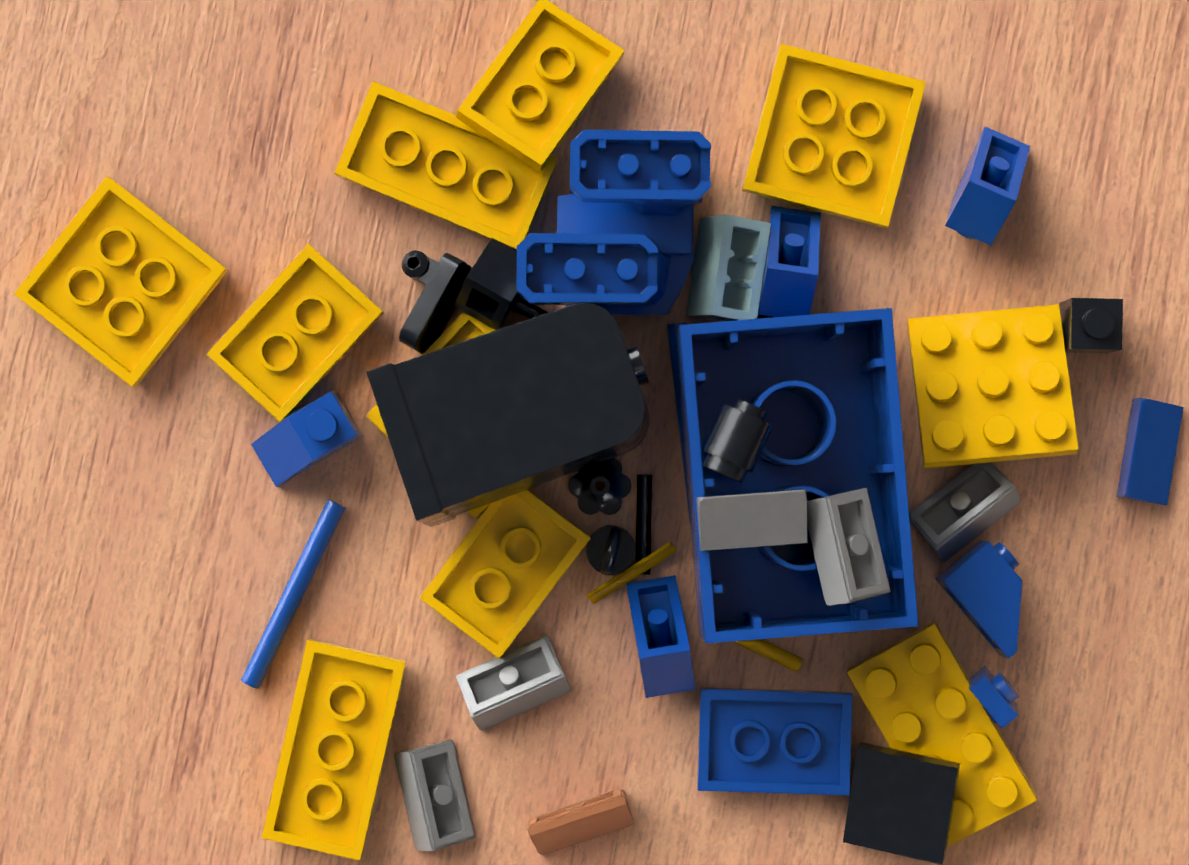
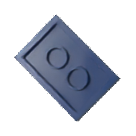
M700 687L697 790L850 796L853 694L850 692Z

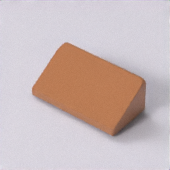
M617 789L530 818L527 830L537 852L540 855H546L633 825V818L624 790Z

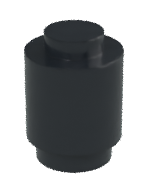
M739 399L734 408L723 405L703 451L708 454L703 466L742 483L747 472L753 473L773 427L764 421L767 411Z

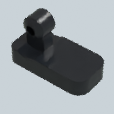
M417 250L410 251L404 256L402 260L403 272L413 280L425 284V287L400 331L399 341L424 354L441 336L456 309L454 304L466 276L472 269L470 265L449 253H445L440 258L439 263Z

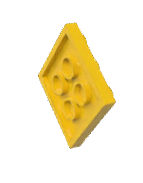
M781 43L741 191L887 229L926 81Z
M106 176L14 292V295L127 384L136 388L229 270L120 184Z
M1059 304L908 318L907 331L923 468L1077 454L1079 447Z

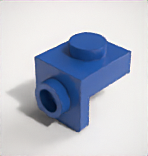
M985 665L969 678L970 691L990 713L995 724L998 723L1003 728L1018 716V704L1015 700L1019 698V694L1003 674L999 673L994 676Z

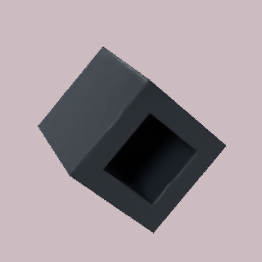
M492 238L466 276L454 307L494 330H499L521 296L516 289L517 250Z
M1070 298L1059 303L1066 353L1108 354L1122 350L1123 299Z

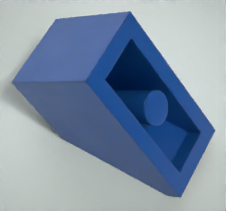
M984 127L953 197L945 226L956 230L966 238L976 239L991 246L1016 203L1030 146L988 127Z
M771 206L769 217L771 226L758 315L771 317L810 315L819 270L820 212Z
M330 391L286 417L251 445L275 486L279 487L363 437L339 394Z
M980 540L936 577L935 580L996 652L1009 659L1017 652L1022 579L1014 569L1019 563L1000 542L993 546L989 541Z
M676 576L626 583L645 697L649 698L696 690L691 651Z

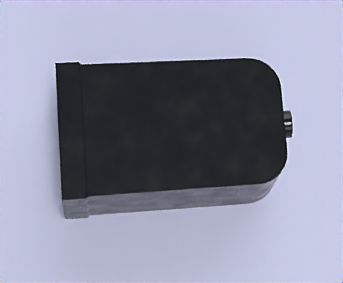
M592 303L569 305L395 365L389 363L366 372L415 519L429 527L455 519L459 514L628 453L644 440L650 423L649 411L640 386L648 384L649 380L637 347L627 350L614 317L601 306Z

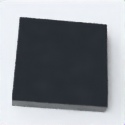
M860 742L856 752L843 842L942 865L946 856L961 763Z

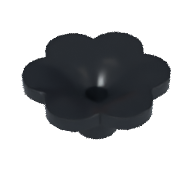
M612 458L579 470L569 480L568 487L570 493L578 498V507L583 513L593 515L601 511L606 515H612L620 510L621 498L630 493L632 485L631 480L622 474L620 461ZM597 481L604 482L605 488L599 491L595 488Z

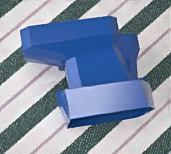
M583 130L570 142V194L558 196L557 233H530L517 245V292L530 305L569 306L576 303H592L601 306L611 315L670 314L681 294L696 256L693 255L694 206L702 203L703 196L711 188V143L697 131Z

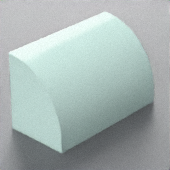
M728 214L700 218L686 316L717 321L757 319L771 223Z

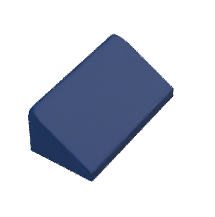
M1146 398L1132 399L1116 497L1167 505L1184 407Z

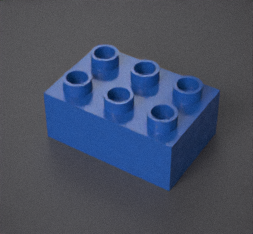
M892 308L680 325L675 333L699 633L704 642L707 644L919 626ZM738 399L767 411L764 421L773 426L753 473L747 472L742 483L703 466L708 455L703 451L723 405L734 408ZM867 488L891 592L851 603L826 605L808 526L807 543L700 551L696 498L806 490L807 501Z

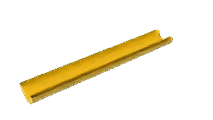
M668 542L624 572L586 595L587 598L595 604L677 552L676 548L671 542Z
M762 639L732 641L795 672H798L803 662L802 658Z

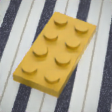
M372 81L334 174L337 177L489 240L494 238L506 246L517 250V245L529 233L559 160L558 157L552 156L539 173L457 119L456 115Z
M936 621L848 668V676L891 749L961 763L948 847L1038 800V795L990 713L970 691V679Z
M307 640L261 838L354 860H361L407 661L317 640Z

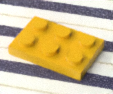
M538 0L457 109L456 118L540 173L621 62L625 50L550 1Z
M308 243L206 355L281 422L292 414L384 312Z
M529 490L516 493L492 502L419 598L500 659L591 538Z

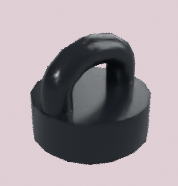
M606 525L598 528L591 534V539L587 543L586 554L589 563L596 571L604 575H617L632 565L636 555V545L633 537L627 530L616 525Z

